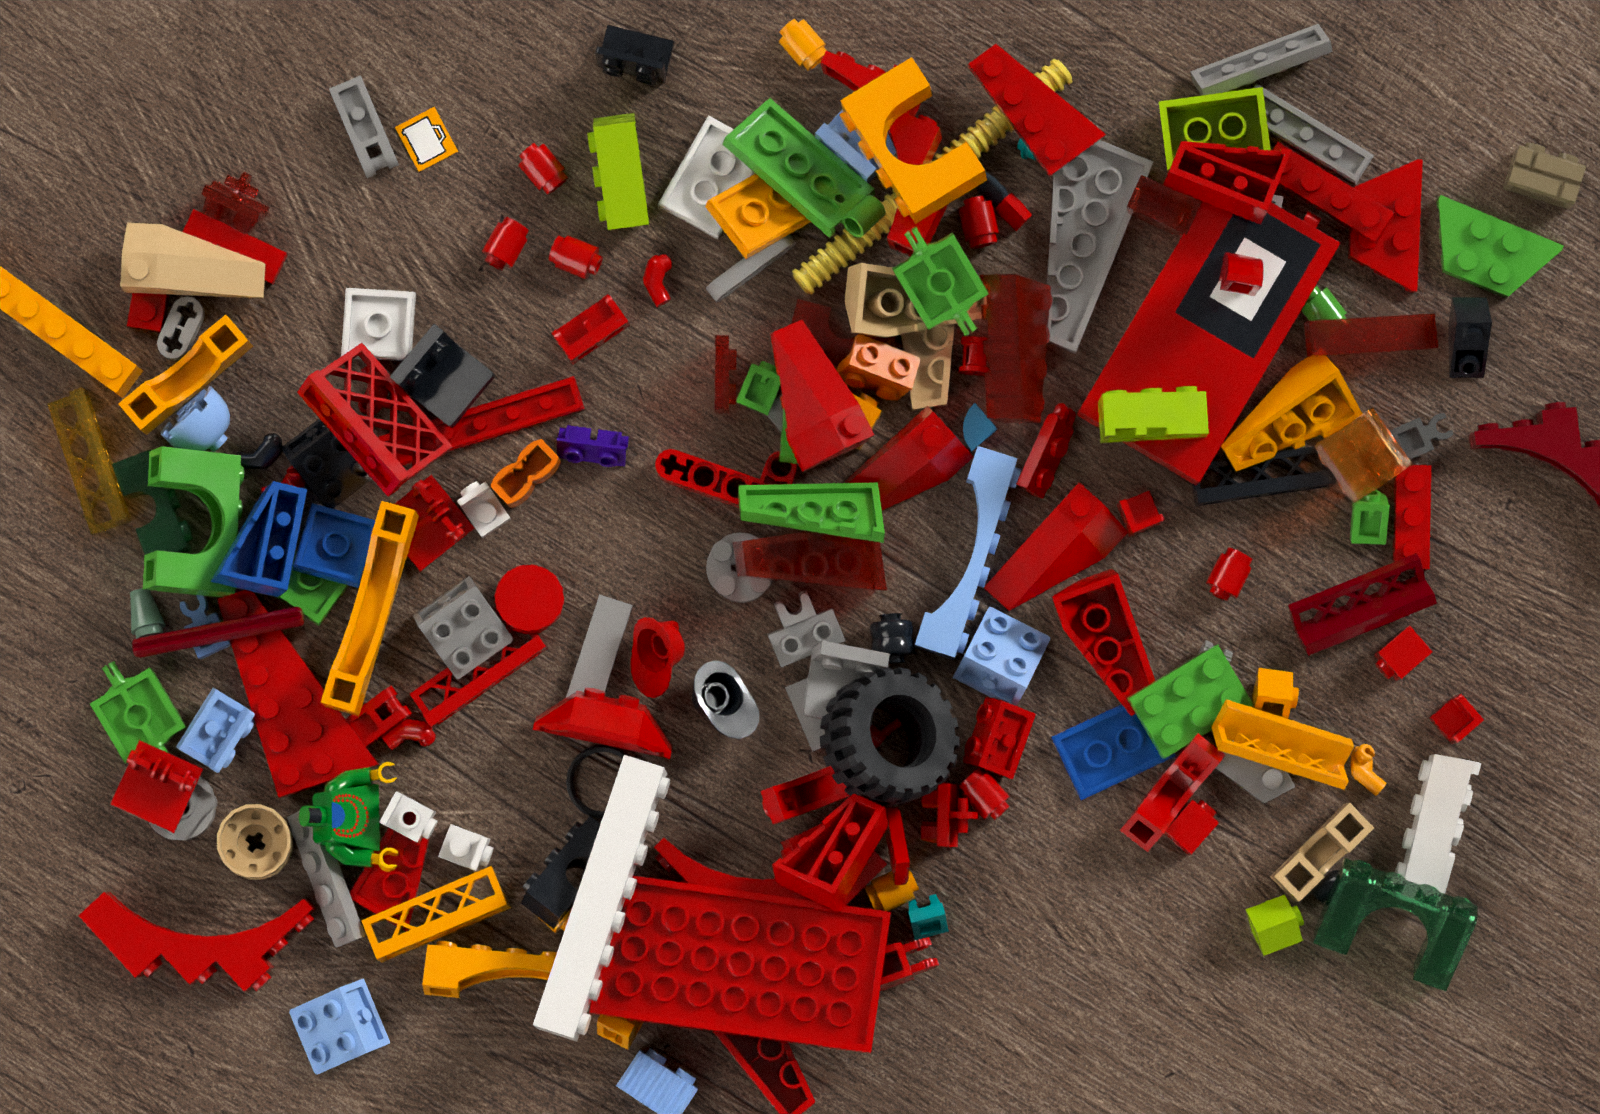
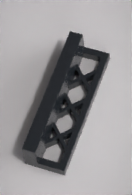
M1327 445L1277 452L1274 458L1263 461L1265 464L1261 469L1256 465L1250 466L1257 474L1251 482L1238 483L1230 477L1235 469L1228 459L1212 461L1207 470H1213L1223 479L1217 487L1201 489L1200 482L1197 485L1192 483L1195 507L1332 487L1337 482L1335 469L1331 470ZM1320 454L1323 471L1307 473L1298 467L1306 455ZM1299 457L1295 464L1287 458ZM1280 459L1291 467V470L1285 477L1272 478L1264 472L1272 460ZM1231 467L1227 474L1219 468ZM1294 471L1299 473L1298 475H1292ZM1262 476L1265 480H1258V478ZM1228 481L1231 485H1224V483Z

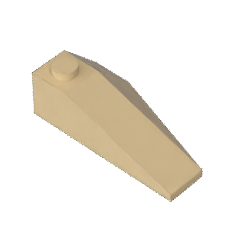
M127 223L122 249L120 287L124 292L264 299L265 263L163 224Z
M859 263L848 267L844 302L852 333L890 337L928 329L893 272V267ZM982 281L989 294L973 303L967 311L971 320L989 317L992 282ZM954 318L953 320L943 321L932 328L956 324L957 322Z

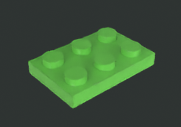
M1218 644L1210 647L1127 698L1163 759L1188 745L1197 733L1203 736L1211 731V727L1226 699L1249 707L1254 705Z

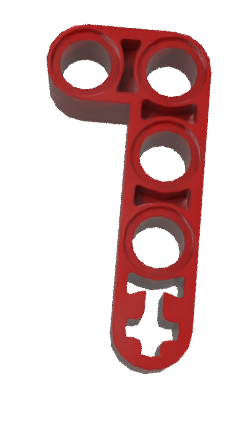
M674 449L661 452L655 462L657 474L662 481L739 508L738 498H733L727 493V487L732 481H741L745 485L793 484L797 471V464L789 463L791 471L788 475L784 477L774 475L771 466L775 461L779 460L780 451L774 452L768 457L760 479ZM672 458H675L677 466L686 470L687 463L693 464L688 473V481H683L684 473L673 470L671 475L666 474V468L662 465L663 462L669 463ZM707 469L713 473L714 480L709 486L702 487L694 481V476L699 470Z

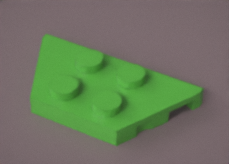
M1440 195L1436 203L1440 222L1439 239L1442 246V272L1503 298L1509 297L1560 253L1564 245Z

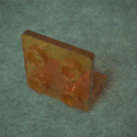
M1373 407L1341 430L1315 445L1321 462L1331 470L1339 482L1341 491L1350 497L1354 503L1377 490L1413 465Z

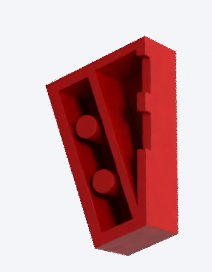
M854 793L821 821L822 825L810 836H804L797 842V847L785 858H779L772 864L777 884L837 912L889 826L884 806Z

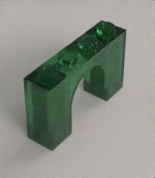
M1344 858L1315 925L1313 943L1347 955L1360 923L1368 914L1386 907L1405 909L1417 916L1427 931L1414 961L1413 980L1447 991L1477 924L1478 906L1464 897H1452L1441 893L1431 885H1419L1408 881L1398 873H1386L1372 868L1365 861H1353Z

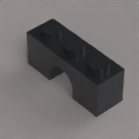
M591 816L588 817L583 825L579 822L573 825L565 836V839L568 841L562 850L555 847L543 862L547 866L540 875L534 872L522 887L526 893L521 904L553 929L573 907L578 892L569 883L566 871L572 868L586 869L600 827V823Z

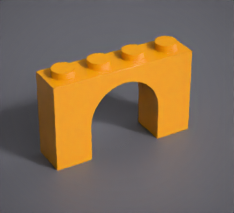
M911 57L840 100L843 113L839 114L849 132L855 130L859 135L861 141L857 144L868 161L873 158L880 169L875 172L885 189L893 188L898 196L893 200L903 217L910 215L916 224L987 181L984 167L967 142L939 159L924 165L904 163L895 158L888 150L886 137L892 123L905 112L932 97L930 84Z

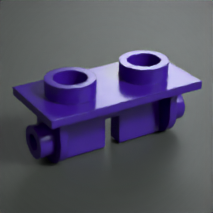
M567 425V428L560 427L557 438V456L573 463L585 461L598 463L604 467H625L629 436H622V432L598 429L597 440H590L591 428Z

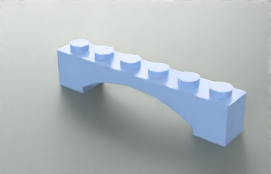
M977 446L966 483L973 485L977 503V533L972 557L962 580L951 596L932 614L924 613L914 645L915 648L953 660L956 652L964 653L969 634L964 633L963 630L967 619L974 621L980 601L973 598L977 586L984 588L990 568L985 567L984 564L988 553L995 554L1000 535L994 532L998 520L1005 522L1011 504L1010 501L1005 500L1008 487L1016 488L1021 472L1020 468L1015 467L1018 458Z

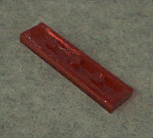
M1435 314L1304 322L1307 357L1431 350L1438 348Z

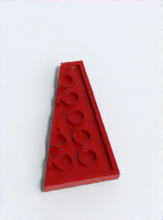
M243 590L217 599L224 621L268 612L253 591ZM282 630L230 640L251 711L255 713V724L278 798L326 784L344 771L380 766L339 710L325 707L321 703L325 690L305 664Z

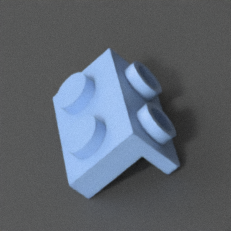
M213 687L176 747L208 766L211 770L219 773L222 767L226 768L232 762L236 753L234 748L240 738H245L250 733L254 725V720L252 719L255 713Z

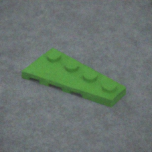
M878 482L739 485L740 520L884 543L885 531Z

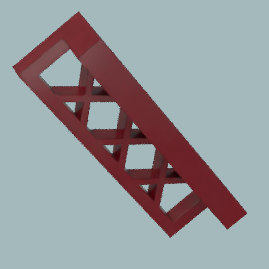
M1417 553L1289 604L1288 609L1296 637L1309 656L1437 604L1435 593L1425 580L1421 560ZM1413 568L1415 577L1403 582L1397 581L1401 572ZM1376 582L1382 583L1378 592L1371 595L1364 593L1369 585ZM1344 595L1350 597L1346 605L1339 608L1332 606L1337 598ZM1311 608L1318 610L1313 618L1301 623L1299 613Z

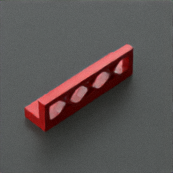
M506 626V629L511 633L513 630ZM537 633L529 634L532 639L519 649L508 647V645L501 649L503 650L501 661L490 669L479 666L474 668L472 681L461 689L451 687L453 674L447 667L409 695L423 713V717L430 727L434 729L548 648ZM507 651L513 652V653H511L509 656L506 657ZM478 671L484 672L478 677ZM448 677L446 686L437 685ZM431 688L445 690L444 701L432 710L428 709L420 697ZM450 691L456 692L449 697Z

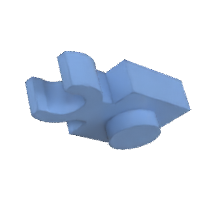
M196 595L200 605L195 611H190L185 601L180 602L182 613L193 621V623L185 626V629L221 622L218 613L215 612L207 615L208 601L205 596ZM228 640L193 648L198 659L201 660L231 646V643Z

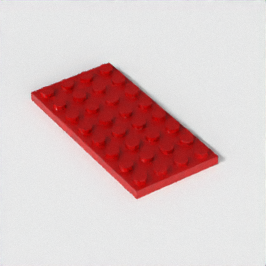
M640 876L632 877L637 879L636 887L630 900L625 898L621 912L625 913L624 923L620 933L614 932L610 943V946L614 947L613 956L608 967L602 966L598 980H602L603 984L597 1001L591 1000L590 1014L871 1054L891 912L842 905L837 912L816 901Z

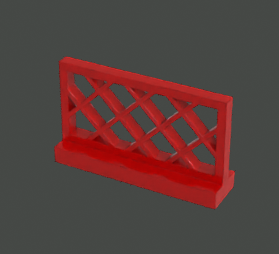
M360 343L321 371L316 370L310 374L297 393L389 497L398 491L405 482L449 452L453 446L408 394L390 378L391 375L367 347ZM359 356L368 366V374L352 371V360ZM329 375L343 377L344 390L335 389L326 377ZM351 379L367 382V395L351 392ZM374 384L385 386L391 393L390 400L374 397ZM350 401L367 404V416L358 415L351 408ZM374 405L389 408L390 421L374 418ZM397 410L408 412L413 418V426L397 423ZM373 427L390 430L389 442L380 441L373 433ZM397 432L412 434L413 447L396 444ZM420 436L431 438L438 446V449L434 452L420 449ZM396 453L413 456L412 467L406 471L396 459Z

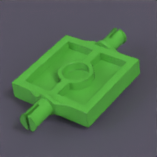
M912 228V233L916 237L917 242L910 231H907L904 236H906L915 252L907 260L893 267V272L928 330L943 321L955 318L964 333L963 335H969L970 332L964 321H966L972 332L977 327L967 311L973 303L989 294L953 232L937 242L926 244L918 228Z
M115 661L109 663V666L105 665L102 670L112 686L105 695L96 699L90 705L124 763L128 764L126 763L131 750L135 751L139 740L168 753L164 745L167 744L171 737L185 730L187 726L153 669L148 668L135 677L124 679Z

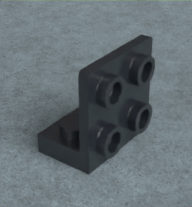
M607 25L602 47H596L595 56L598 67L603 68L602 72L607 75L622 77L623 73L637 76L636 81L640 83L656 85L657 81L665 83L675 42Z
M433 324L392 373L390 378L445 424L453 428L492 382L495 374L455 343L442 329Z
M320 418L283 445L282 451L289 462L325 507L334 509L372 480Z

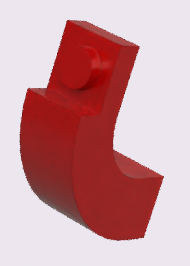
M1197 733L1159 777L1120 831L1148 852L1165 833L1194 792L1220 764L1225 754Z
M828 766L800 778L760 791L763 798L762 806L766 815L771 818L772 824H778L850 797L845 792L847 786L844 783H836L832 777L835 772L831 766Z

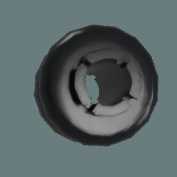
M902 613L879 615L880 621L873 622L870 625V634L873 639L871 650L890 654L888 664L904 663V656L913 654L915 650L914 642L911 638L913 624L910 620L901 619Z

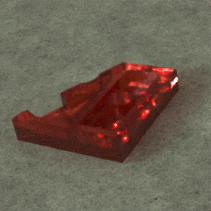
M715 335V413H729V404L736 405V384H730V370H737V349H730L729 335Z

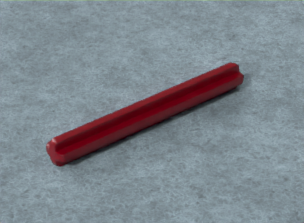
M292 607L136 638L132 640V649L135 657L142 658L298 627L304 624V614L300 607Z

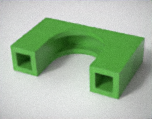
M165 446L149 451L148 486L181 489L198 496L209 510L212 530L208 543L197 554L157 550L144 555L143 590L212 597H225L235 593L236 587L210 581L238 535V520L241 518L243 510L242 501L239 500V490L244 479L241 455Z

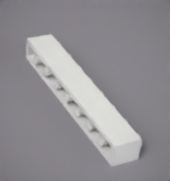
M627 755L623 756L533 1022V1026L539 1030L576 1042L579 1035H585L588 1030L591 1015L587 1014L591 1000L597 1001L601 992L603 981L598 980L602 966L608 967L611 962L614 947L610 946L614 932L620 933L625 913L621 912L625 898L630 900L633 896L637 879L632 877L636 865H643L648 846L644 845L648 831L654 832L659 818V812L655 811L659 798L665 799L669 789L670 779L666 778L667 772L662 766Z

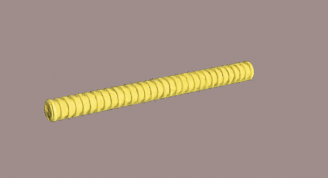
M1052 59L1049 67L1043 66L1042 72H1036L1034 75L1054 92L1057 90L1062 92L1065 84H1072V76L1059 60ZM994 106L991 114H984V120L978 119L975 122L976 126L974 128L972 126L968 127V133H961L958 141L952 140L950 142L951 146L949 148L945 146L942 149L943 153L941 155L936 153L933 161L965 142L969 144L979 159L981 158V152L987 153L990 150V145H997L998 138L1004 139L1006 132H1013L1014 129L999 108ZM893 189V194H886L884 196L885 200L881 202L886 211L885 216L861 238L854 237L844 228L841 236H834V242L828 241L824 250L822 248L817 250L818 255H811L808 263L802 262L799 270L796 268L792 270L793 278L807 294H814L815 287L821 288L824 280H831V274L837 275L840 272L839 268L841 266L844 268L848 266L847 261H854L857 253L863 254L865 252L864 248L866 246L871 247L874 239L879 241L883 232L887 234L890 231L889 227L893 224L897 210L893 199L898 197Z

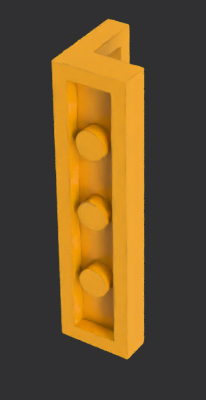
M1227 699L1225 700L1211 727L1219 751L1343 790L1345 789L1349 781L1344 765L1354 748L1352 739Z
M489 866L363 919L361 922L376 959L382 963L511 909L506 895L502 892L493 867ZM488 877L495 895L483 900L470 896L474 883ZM467 885L465 893L457 890ZM451 892L461 896L462 900L457 911L448 914L438 910L437 907L442 896ZM435 899L432 907L424 904ZM467 899L476 902L464 907ZM416 906L430 911L425 924L419 927L404 923L409 910ZM402 913L400 920L392 918L393 916ZM435 913L442 915V917L432 921ZM383 920L397 924L392 938L379 943L372 925ZM402 927L410 929L409 931L400 934Z

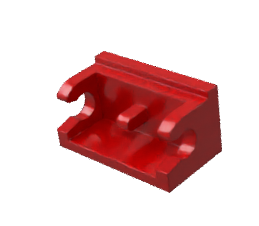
M607 294L575 318L551 332V334L572 365H574L627 329L630 325L615 301Z

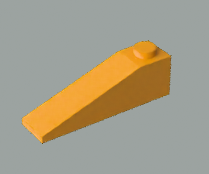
M1318 349L1285 374L1224 441L1221 448L1237 472L1274 458L1279 450L1290 446L1294 449L1303 447L1308 439L1319 435L1323 438L1332 436L1361 417L1363 413L1339 369Z

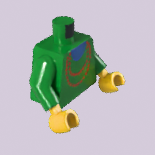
M385 762L376 770L366 767L344 771L326 783L324 792L314 794L312 798L313 806L304 805L299 811L300 825L313 827V841L318 845L325 846L326 851L343 865L372 867L373 864H378L386 872L396 869L397 865H388L383 861L385 855L398 856L396 849L385 848L380 854H374L375 851H380L379 784H373V781L380 780L388 784L394 782L397 777L385 779L381 774L383 767L395 766L394 763Z

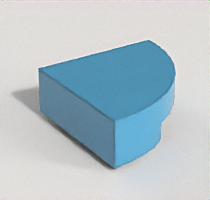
M976 403L968 410L963 423L964 441L970 452L974 451L977 446L981 445L998 430Z

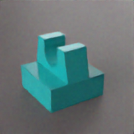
M936 894L929 896L930 906L918 908L915 899L909 902L908 914L915 940L949 932L942 902L940 903Z

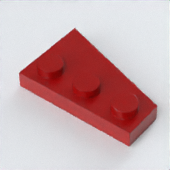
M407 812L404 815L405 824L413 825L416 822V815L413 812ZM388 828L380 841V851H375L374 854H380L385 848L396 849L398 856L385 855L383 861L388 865H397V867L390 872L383 871L378 864H373L372 867H365L350 891L352 900L378 914L416 898L429 839L422 838L420 843H417ZM414 908L409 910L404 923L411 924ZM402 913L397 914L392 918L400 920ZM402 927L403 931H409V929Z

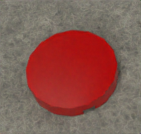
M533 564L517 566L506 572L498 582L495 591L496 612L502 621L513 631L524 634L540 633L548 629L561 616L564 606L563 587L558 578L544 567Z

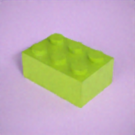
M1263 87L1159 101L1167 171L1170 169L1181 141L1226 144L1225 147L1235 148L1253 146L1259 147L1261 150H1271Z

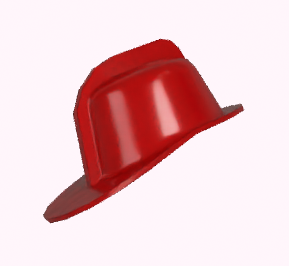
M644 617L639 619L634 626L631 674L636 687L646 697L656 698L664 694L671 680L672 668L684 656L685 645L679 632L678 622L672 620L658 622L654 618Z

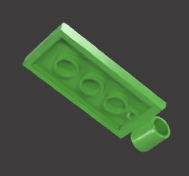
M771 98L765 101L729 133L723 141V146L829 238L834 235L835 227L839 223H842L851 235L861 238L885 216L884 206L874 197L875 189Z

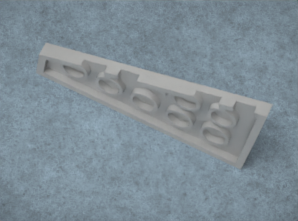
M1099 140L1053 175L1043 341L1074 354L1076 353L1153 161Z

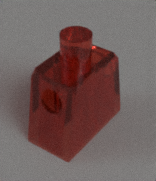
M1140 175L1126 208L1128 214L1168 233L1187 235L1201 202Z

